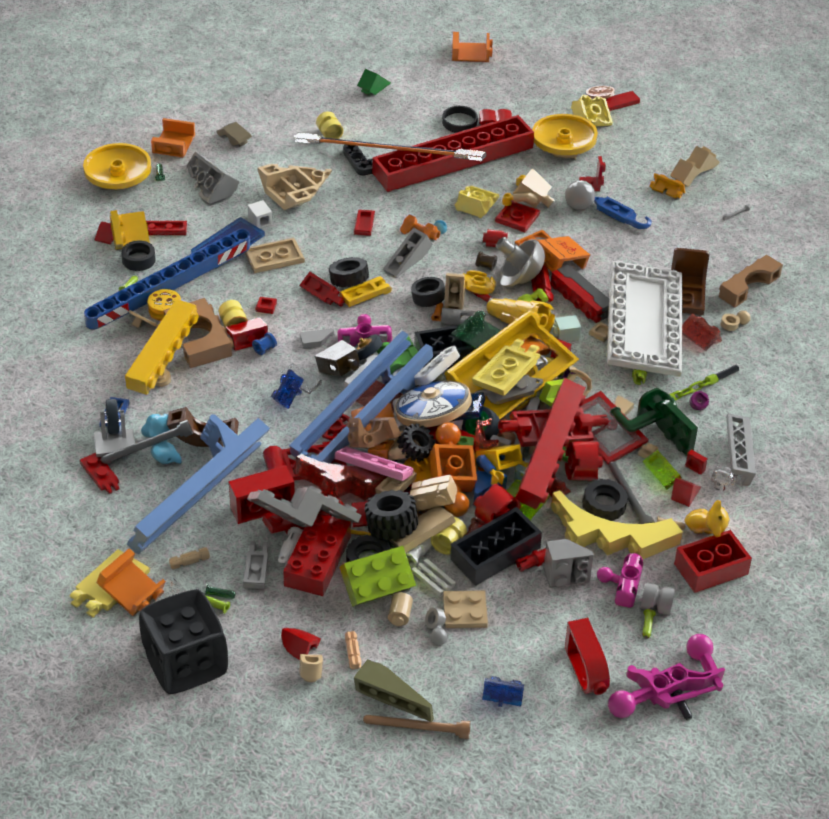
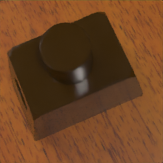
M343 340L315 355L319 372L343 376L351 370H358L360 366L356 348Z

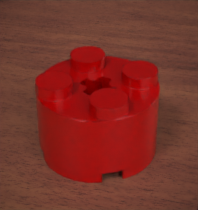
M597 441L568 442L565 450V456H568V463H565V472L568 480H598V468H602L603 459L602 456H599V443Z
M493 484L483 496L477 497L474 502V506H476L475 517L484 525L515 507L519 510L521 509L520 501L498 484Z

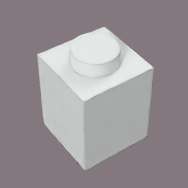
M263 200L248 205V218L257 229L273 224L272 211Z

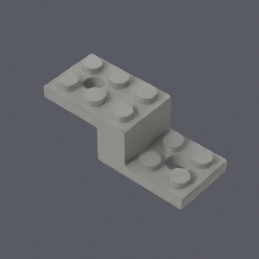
M306 486L304 488H297L291 502L285 499L278 500L274 498L275 494L265 489L263 491L250 492L247 500L300 527H312L319 510L351 523H358L362 516L356 512V508L347 504L345 506L339 504V499L331 495L326 497L320 494L321 490L314 486H310V488Z

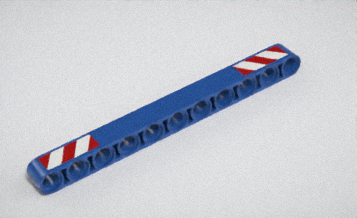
M245 229L236 230L89 306L84 311L86 327L91 330L103 327L129 314L130 310L135 311L146 305L148 297L153 292L161 289L175 290L247 252L250 249V233Z

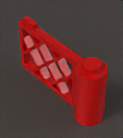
M331 441L322 442L320 445H312L306 452H314L319 455ZM269 446L263 451L267 470L286 465L294 481L343 474L348 470L346 462L334 459L320 473L312 469V465L306 466L300 463L302 461L300 458L296 461L289 458L288 455H291L290 448L281 449L279 446ZM333 462L341 464L342 468H334L331 465ZM297 467L303 470V472L294 474L293 470Z

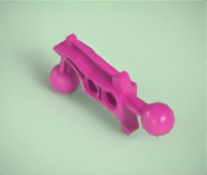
M695 634L689 638L686 644L688 655L692 659L700 661L705 672L688 670L681 663L661 672L655 667L651 671H647L645 669H636L633 665L628 666L627 678L636 682L641 689L632 693L624 690L615 691L608 699L610 713L622 719L629 717L634 712L636 705L649 699L653 705L658 704L664 709H668L670 704L691 699L711 691H722V678L725 668L718 669L711 656L714 649L712 640L704 634ZM676 690L691 691L673 697L670 696Z

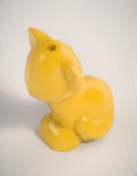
M721 500L715 501L709 511L706 509H695L687 514L684 519L685 524L694 533L700 534L704 532L713 534L715 537H720L730 521L727 511L721 507Z

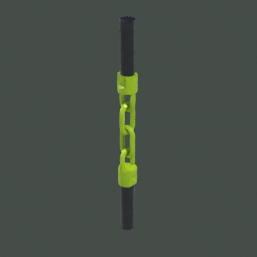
M735 364L716 374L708 375L704 380L694 382L683 390L670 393V395L676 401L682 398V396L696 392L704 386H711L717 383L718 380L738 372L739 367ZM698 384L700 387L694 390L692 387Z

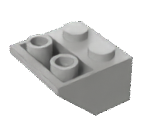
M568 539L547 541L544 572L549 587H562L590 582L593 552Z

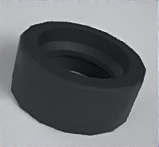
M147 241L129 242L121 250L122 263L129 270L143 271L152 267L156 262L155 248ZM134 253L148 254L146 257L137 259L129 257Z
M424 277L415 281L411 286L413 302L421 307H431L441 303L445 299L443 280L437 277Z

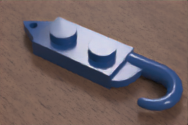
M608 196L605 198L595 197L594 203L597 206V210L622 223H627L637 229H647L652 224L651 219L647 216L645 217L647 223L636 221L637 215L635 210Z

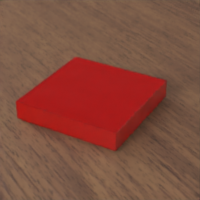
M512 201L511 205L505 206L495 218V222L526 233L540 215V210Z

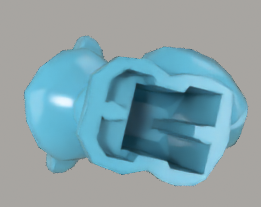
M164 413L162 416L159 414L150 415L142 426V435L151 438L169 431L170 429L167 426L168 414ZM167 440L152 446L151 455L161 464L182 463L180 454L176 451L174 445L167 442Z

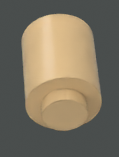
M399 592L392 596L388 620L393 625L402 626L409 622L413 603L410 595Z

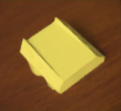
M582 95L578 101H572L571 109L573 114L589 120L595 127L613 124L605 98L596 96L594 99H591L588 95Z
M470 185L465 187V190L459 191L457 202L454 205L457 211L482 218L500 196L497 193Z

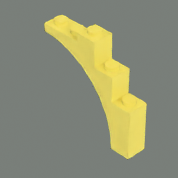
M560 490L552 495L551 509L560 517L562 524L566 527L565 539L582 547L596 542L598 547L607 556L628 547L630 553L639 554L642 559H645L681 543L683 531L672 518L647 524L613 522L582 510L572 503Z

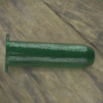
M158 163L156 165L157 175L155 179L156 181H164L163 166Z
M207 584L205 595L233 599L236 592L210 587Z

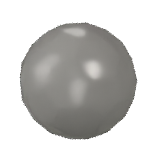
M574 181L567 187L565 199L567 204L574 210H586L595 200V191L587 181Z

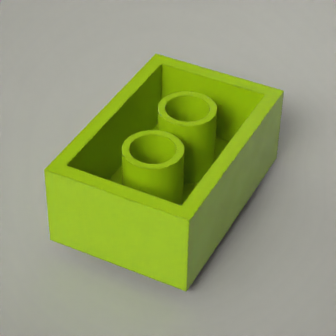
M404 546L347 562L339 567L352 607L416 586Z

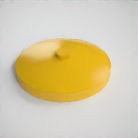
M549 115L538 120L532 128L535 132V145L548 153L556 155L581 154L593 148L597 142L598 132L595 125L577 115Z
M112 143L91 151L84 159L83 170L87 180L98 187L124 189L141 183L149 176L151 172V159L144 149L136 145Z

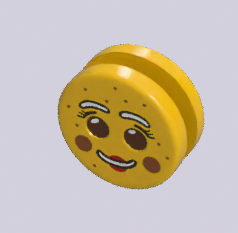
M169 289L153 292L147 300L149 315L155 320L162 321L164 318L163 310L169 309L176 299L181 300L180 295Z

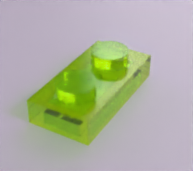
M658 449L642 461L666 490L674 485L675 478L682 479L681 475Z

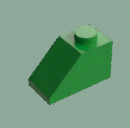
M365 69L357 86L362 89L361 92L370 95V93L376 95L390 85L391 82L377 73Z

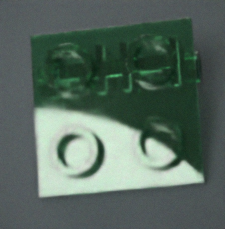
M477 311L462 324L457 325L456 330L451 334L477 349L501 330L485 321L486 314L484 311Z

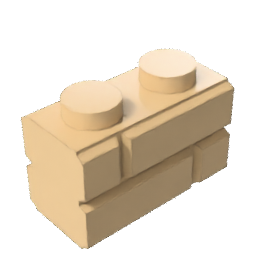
M445 475L414 482L410 495L414 497L417 511L454 504L457 486L451 475Z

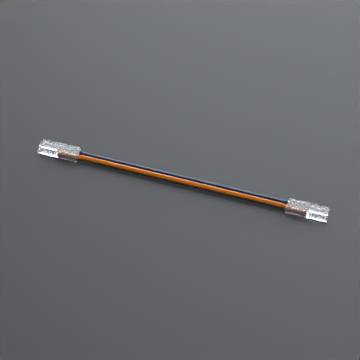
M298 133L294 136V142L313 144L325 142L452 155L454 158L479 161L486 157L485 151L465 149L452 151L324 138V135Z

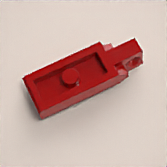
M310 271L299 285L302 289L326 304L331 305L334 302L342 307L345 303L338 296L340 292L333 285Z

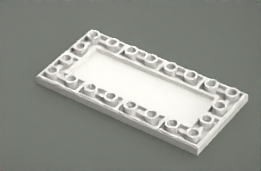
M623 261L611 262L607 364L681 376V272L663 270L657 267H646L640 264H629Z

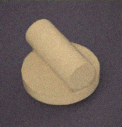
M647 443L646 446L642 445L638 456L656 463L660 452L657 451V446Z

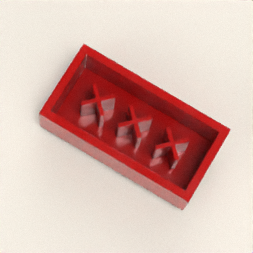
M318 513L312 527L304 528L284 568V586L323 597L351 538V522Z

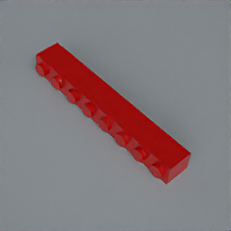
M566 378L561 383L515 496L521 503L537 509L540 503H545L549 494L546 492V489H550L554 478L551 476L552 474L555 475L560 464L557 461H561L565 450L562 448L563 446L566 447L569 442L570 436H568V433L571 434L576 424L573 422V419L576 420L581 411L578 406L581 407L586 398L583 395L586 387Z

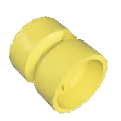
M327 111L317 117L316 125L324 138H341L344 129L334 113Z
M228 300L219 307L218 312L225 328L226 326L248 321L241 304L236 300Z
M454 517L455 523L431 537V544L439 553L451 554V543L467 534L466 525L459 518Z

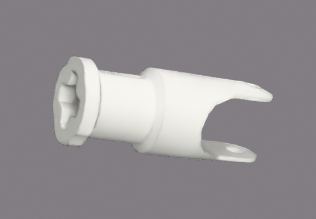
M291 527L288 530V538L281 547L278 561L285 563V566L303 532L300 528Z
M431 538L406 553L410 567L417 566L418 559L425 555L431 547Z

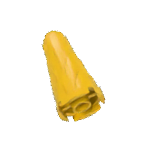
M493 298L486 306L490 315L507 324H511L527 311L536 312L540 318V325L549 333L555 320V314H551V310H554L553 307L545 302ZM531 335V337L539 339L536 335Z

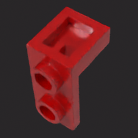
M598 156L596 177H579V180L587 181L591 184L594 191H600L601 186H604L602 172L606 170V163L602 161V156Z

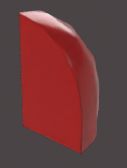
M282 628L281 639L283 646L293 657L300 660V654H308L313 647L318 648L321 638L304 630Z

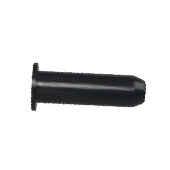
M676 690L670 696L680 695L683 691ZM686 701L677 702L684 719L687 720L690 717L692 719V713Z

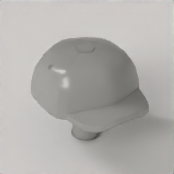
M503 237L496 244V248L504 253L505 258L500 272V283L503 287L509 288L516 284H526L542 269L545 253L541 244L536 239L525 241L518 246L516 244L513 245L506 237Z

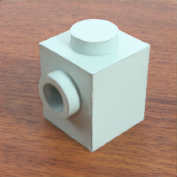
M576 315L555 318L554 326L552 327V335L554 337L556 336L557 339L565 342L580 340L581 326Z

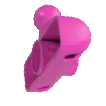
M367 314L358 316L357 327L340 328L337 332L338 342L343 340V336H350L349 344L353 347L360 342V338L365 339L374 334H377L379 337L380 334H387V340L382 341V343H390L392 341L391 326H372L371 318Z
M628 554L624 559L620 575L614 574L609 567H601L597 571V578L602 583L612 581L618 584L615 595L616 605L628 608L634 606L643 569V559L639 554Z

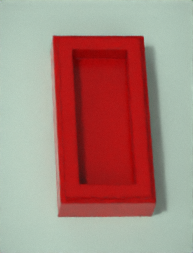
M358 210L354 235L371 236L375 211Z

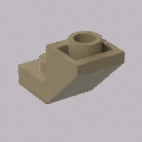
M237 122L230 123L216 131L219 136L225 135L228 137L232 146H243L248 143L247 139L252 137Z

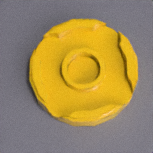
M474 270L467 271L466 274L463 273L467 290L478 294H489L495 291L496 281L492 276L489 278L486 273Z

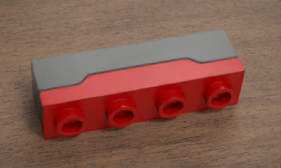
M569 264L552 271L550 282L552 288L558 290L565 299L572 302L574 307L580 309L588 319L598 323L609 317V298Z

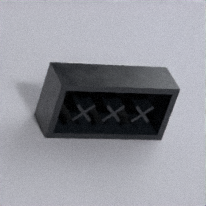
M486 321L414 332V346L418 352L425 344L432 347L433 358L428 363L446 348L455 346L460 357L447 368L450 369L493 336Z
M515 507L451 543L450 560L476 586L516 563V559L530 555L532 551L540 549L542 532Z

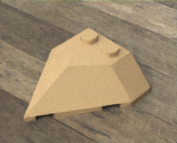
M278 164L258 167V173L265 193L284 210L298 207L310 201L332 172V169L321 171L312 167L291 165L288 168H281Z

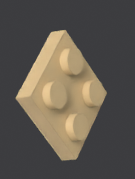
M485 590L443 591L444 613L446 616L445 628H488Z

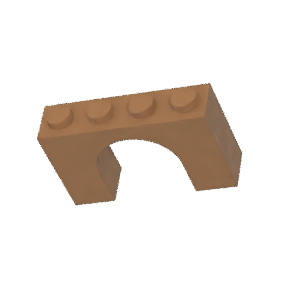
M205 298L189 302L196 305L199 315L197 323L193 324L191 328H202L210 332L203 338L182 344L184 358L189 367L194 368L231 357L232 348H234L232 338H228L226 328L221 326L219 316L214 314L212 305L208 304ZM169 309L163 310L164 316L166 315Z

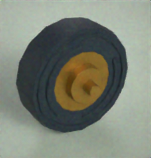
M377 334L365 339L360 338V342L354 346L357 350L359 361L373 355L382 346V340Z

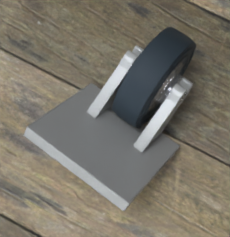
M116 399L106 400V411L100 412L101 431L94 432L97 457H103L135 444L133 429L125 428L124 410H118ZM119 422H121V431H119ZM105 423H107L108 433H106Z

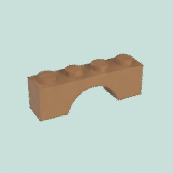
M766 254L750 266H746L738 274H734L729 280L724 281L719 287V298L731 306L737 307L747 300L748 284L755 282L771 284L781 276L783 264Z

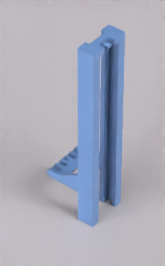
M401 331L289 445L291 455L297 459L304 460L312 465L315 470L322 473L335 459V452L350 444L348 441L349 428L346 426L318 456L312 454L309 457V453L306 451L380 376H382V383L386 386L354 417H360L364 428L398 393L403 392L405 394L407 391L415 388L414 376L433 358L432 347L425 344L393 376L390 373V365L411 345V342L406 340L408 334Z
M212 414L200 438L209 446L213 458L135 526L133 531L136 534L128 540L127 545L137 554L145 550L257 450L262 444L259 440L268 433L270 428L258 418L241 434L237 435L222 420ZM219 437H221L224 448L217 442Z

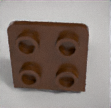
M678 247L674 249L671 270L682 273V313L704 315L709 251Z

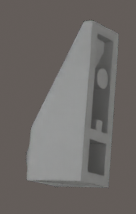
M413 228L383 270L397 278L423 259L433 245L426 234Z

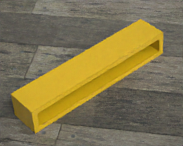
M178 299L174 301L126 373L127 389L147 395L155 387L158 377L163 375L168 362L172 361L175 351L180 349L183 339L189 335L190 328L193 324L197 323L199 315L196 305Z

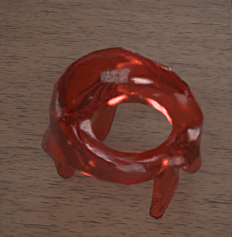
M492 418L485 421H476L475 451L490 450L499 445L498 439L486 440L483 426L491 425Z

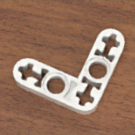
M456 347L446 348L414 376L415 385L431 383L460 357ZM402 368L396 370L393 373V376H395Z

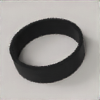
M452 106L447 108L442 114V124L444 128L451 132L457 133L477 127V112L470 107ZM462 113L474 118V121L467 125H454L445 118L451 114Z

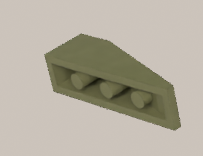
M367 659L354 676L356 691L429 722L434 720L432 704L383 664Z

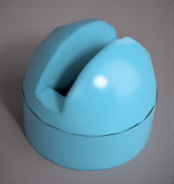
M437 220L434 223L441 232L440 234L447 231V225L443 220Z

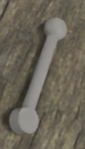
M745 205L744 208L731 214H724L722 219L726 221L743 211H749L751 207L750 205Z

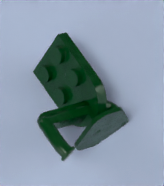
M654 388L641 396L637 417L628 420L621 413L620 407H614L610 410V414L629 432H635L656 422L658 428L664 433L665 438L671 440L676 445L678 451L683 452L686 456L691 449L694 451L698 427L677 407L674 398L660 388Z

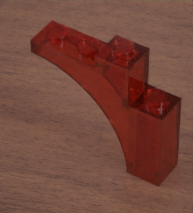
M303 454L296 456L294 474L318 486L321 493L327 497L331 495L339 498L351 493L363 500H367L376 494V487L388 477L358 466L330 464L309 458Z

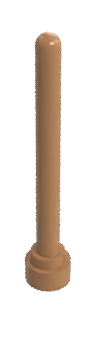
M365 715L363 718L366 724L455 733V736H459L462 739H469L471 721L464 720L456 724L375 715Z

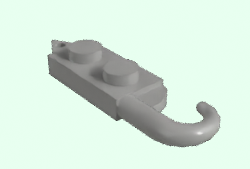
M525 375L505 396L487 389L478 390L471 395L472 403L470 406L471 408L476 407L475 401L487 396L491 403L499 405L533 395L534 391L543 383V379Z

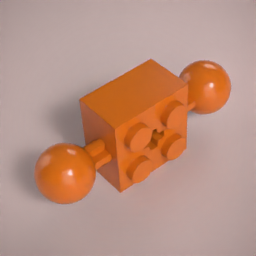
M445 422L436 430V440L439 444H434L429 455L431 479L445 475L452 476L457 486L455 503L444 505V509L453 516L461 517L467 513L470 505L468 497L462 492H472L477 482L473 445H456L461 438L460 429L454 423Z

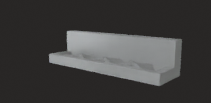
M728 413L726 423L731 473L741 475V484L750 486L756 475L750 418ZM732 421L739 422L738 426L733 424Z

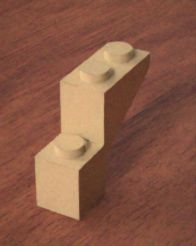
M696 146L686 161L680 158L670 176L689 187L698 174L715 168L720 161L716 159L717 155L712 153L710 149L705 146L702 148Z

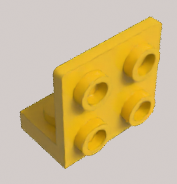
M117 210L110 211L109 218L115 250L122 249L124 245L132 241L142 240L150 243L144 211L119 215Z

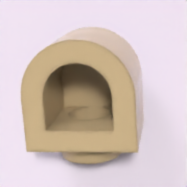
M300 654V676L307 682H315L320 679L323 666L322 655Z

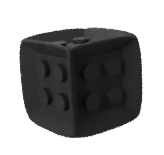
M188 590L151 603L140 611L139 627L142 644L148 662L158 682L167 694H176L215 680L227 672L228 648L226 637L213 607L201 590Z

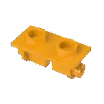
M654 173V181L650 183L652 190L663 193L667 189L666 195L675 199L677 197L681 198L683 193H685V184L681 181L672 180L665 175Z

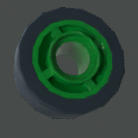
M476 406L467 412L461 428L463 431L485 440L486 445L490 443L493 435H498L500 430L498 429V422L500 420L496 413L489 408Z

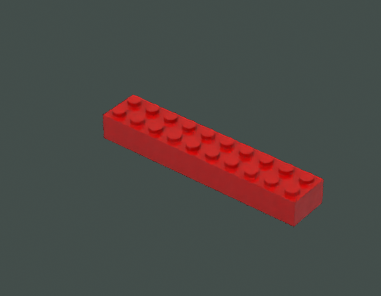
M519 115L412 146L472 152L469 158L396 150L372 157V174L385 190L389 192L532 149L535 132Z

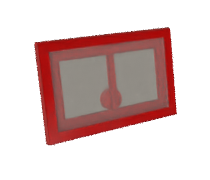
M602 391L584 400L581 407L585 414H606L607 417L604 418L609 420L606 427L592 428L593 441L599 443V456H602V459L608 465L610 462L620 459L649 442V439L640 430L635 432L627 431L610 414V410L616 406Z

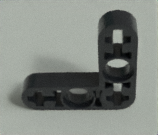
M344 145L343 154L356 173L362 176L372 174V159L367 160L358 146Z

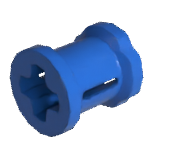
M267 332L261 339L254 340L252 346L258 355H263L269 348L276 347L277 341L273 334Z

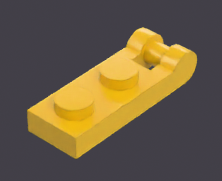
M379 276L340 291V297L348 307H351L381 294L391 293L392 287Z

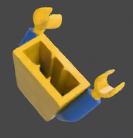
M520 444L491 447L476 451L474 455L475 465L478 466V470L486 471L488 475H492V485L498 482L501 485L503 484L504 473L496 470L517 465L518 467H523L521 474L524 475L529 464L522 457Z

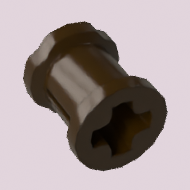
M480 251L475 265L477 267H487L493 271L497 264V256H489Z

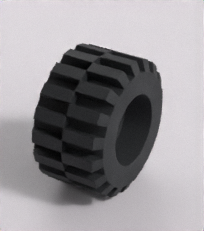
M401 490L383 491L375 494L374 497H370L365 504L364 509L368 531L377 539L398 540L412 534L413 530L417 528L416 502L414 497L408 492Z

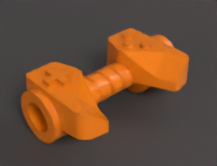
M410 214L404 219L400 227V231L404 235L415 228L432 240H437L441 233L437 226L427 223L424 226L417 223L416 217Z

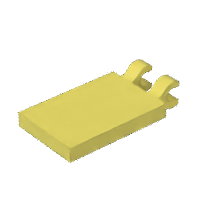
M516 339L510 347L505 345L472 378L473 384L505 396L537 363L541 355L536 352L540 348L536 345H531L525 352V349L521 348L524 341Z
M117 549L75 586L76 590L70 594V597L74 599L71 602L73 606L78 608L86 599H89L90 601L85 606L90 610L86 613L94 617L102 609L109 611L117 603L96 582L100 572L124 552ZM133 558L132 562L147 575L150 572V568Z

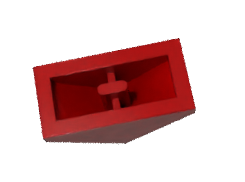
M675 478L671 500L690 507L701 486L684 479Z

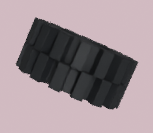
M410 424L404 429L401 436L398 437V448H403L402 454L406 452V458L411 457V461L416 459L417 462L424 461L423 459L428 458L436 443V439H433L434 435L429 434V429L427 431L424 430L425 427L423 425L419 427V424ZM412 439H414V440H416L417 442H419V444H420L421 446H418L417 444H415Z

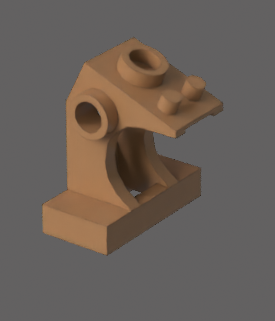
M360 417L349 418V423H347L349 428L348 441L352 448H372L388 439L401 436L394 417L370 420L372 428L368 432L364 429Z

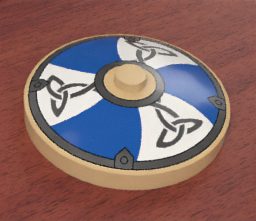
M451 380L434 381L427 385L417 386L403 394L395 404V413L398 421L406 426L419 424L420 428L422 425L424 427H433L450 422L465 413L472 403V397L469 388L461 382Z

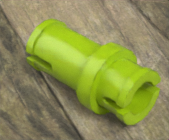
M634 369L632 371L634 383L641 385L642 381L644 384L647 372Z

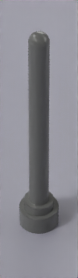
M184 420L175 429L103 456L101 462L104 464L178 435L185 437L192 435L193 431L188 420Z
M610 462L609 468L618 484L622 485L627 491L628 501L639 518L638 524L655 523L651 516L645 514L616 463Z

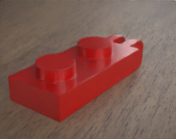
M96 452L80 459L81 466L101 491L106 490L108 494L113 493L111 486L115 491L120 489L118 477L107 463L101 462L102 457H97Z

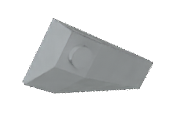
M194 152L187 164L191 177L197 180L195 183L196 188L200 187L201 189L199 196L207 203L211 204L231 197L237 190L240 181L199 153Z

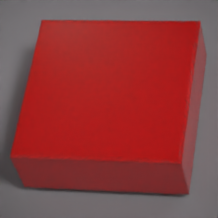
M260 296L255 311L273 314L277 305V299Z
M691 449L687 453L685 467L702 475L706 470L708 458Z

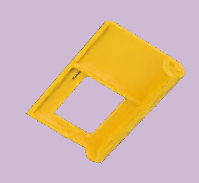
M527 311L448 369L444 375L446 380L465 384L472 395L474 392L484 389L474 385L472 378L505 345L510 347L516 339L524 341L531 335H536L558 357L531 376L543 379V383L534 391L535 394L544 387L545 382L554 380L579 361V358L540 325V318L536 312ZM533 395L499 405L491 403L487 396L478 398L475 404L489 408L501 420Z

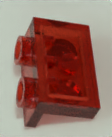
M692 313L682 324V335L705 351L716 340L718 342L722 341L721 331L714 325L712 327L708 325L707 321L701 316L697 317Z

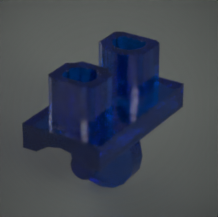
M288 369L286 374H282L280 378L281 384L278 390L273 391L271 398L284 408L289 409L295 396L301 395L302 390L300 387L304 379L293 370Z
M496 676L485 678L482 700L498 702V707H503V704L521 706L525 684H522L519 680L502 681Z

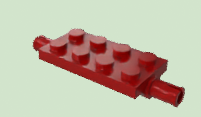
M581 407L579 408L581 411L577 419H573V422L576 424L571 434L568 433V436H570L569 442L593 441L592 428L608 426L609 420L604 418L607 417L606 414H585ZM550 409L512 411L510 414L511 420H500L498 422V429H502L499 432H515L521 447L536 446Z

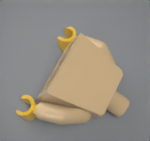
M532 168L526 176L520 175L516 178V186L518 187L512 194L505 193L503 195L502 205L509 206L513 200L514 202H526L534 208L542 202L549 208L554 201L547 194L551 189V185Z

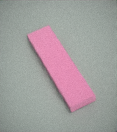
M347 446L335 452V459L400 481L413 475L412 467Z

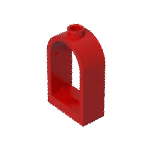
M589 618L568 621L564 648L581 689L585 694L594 692L596 695H601L610 686L609 668Z

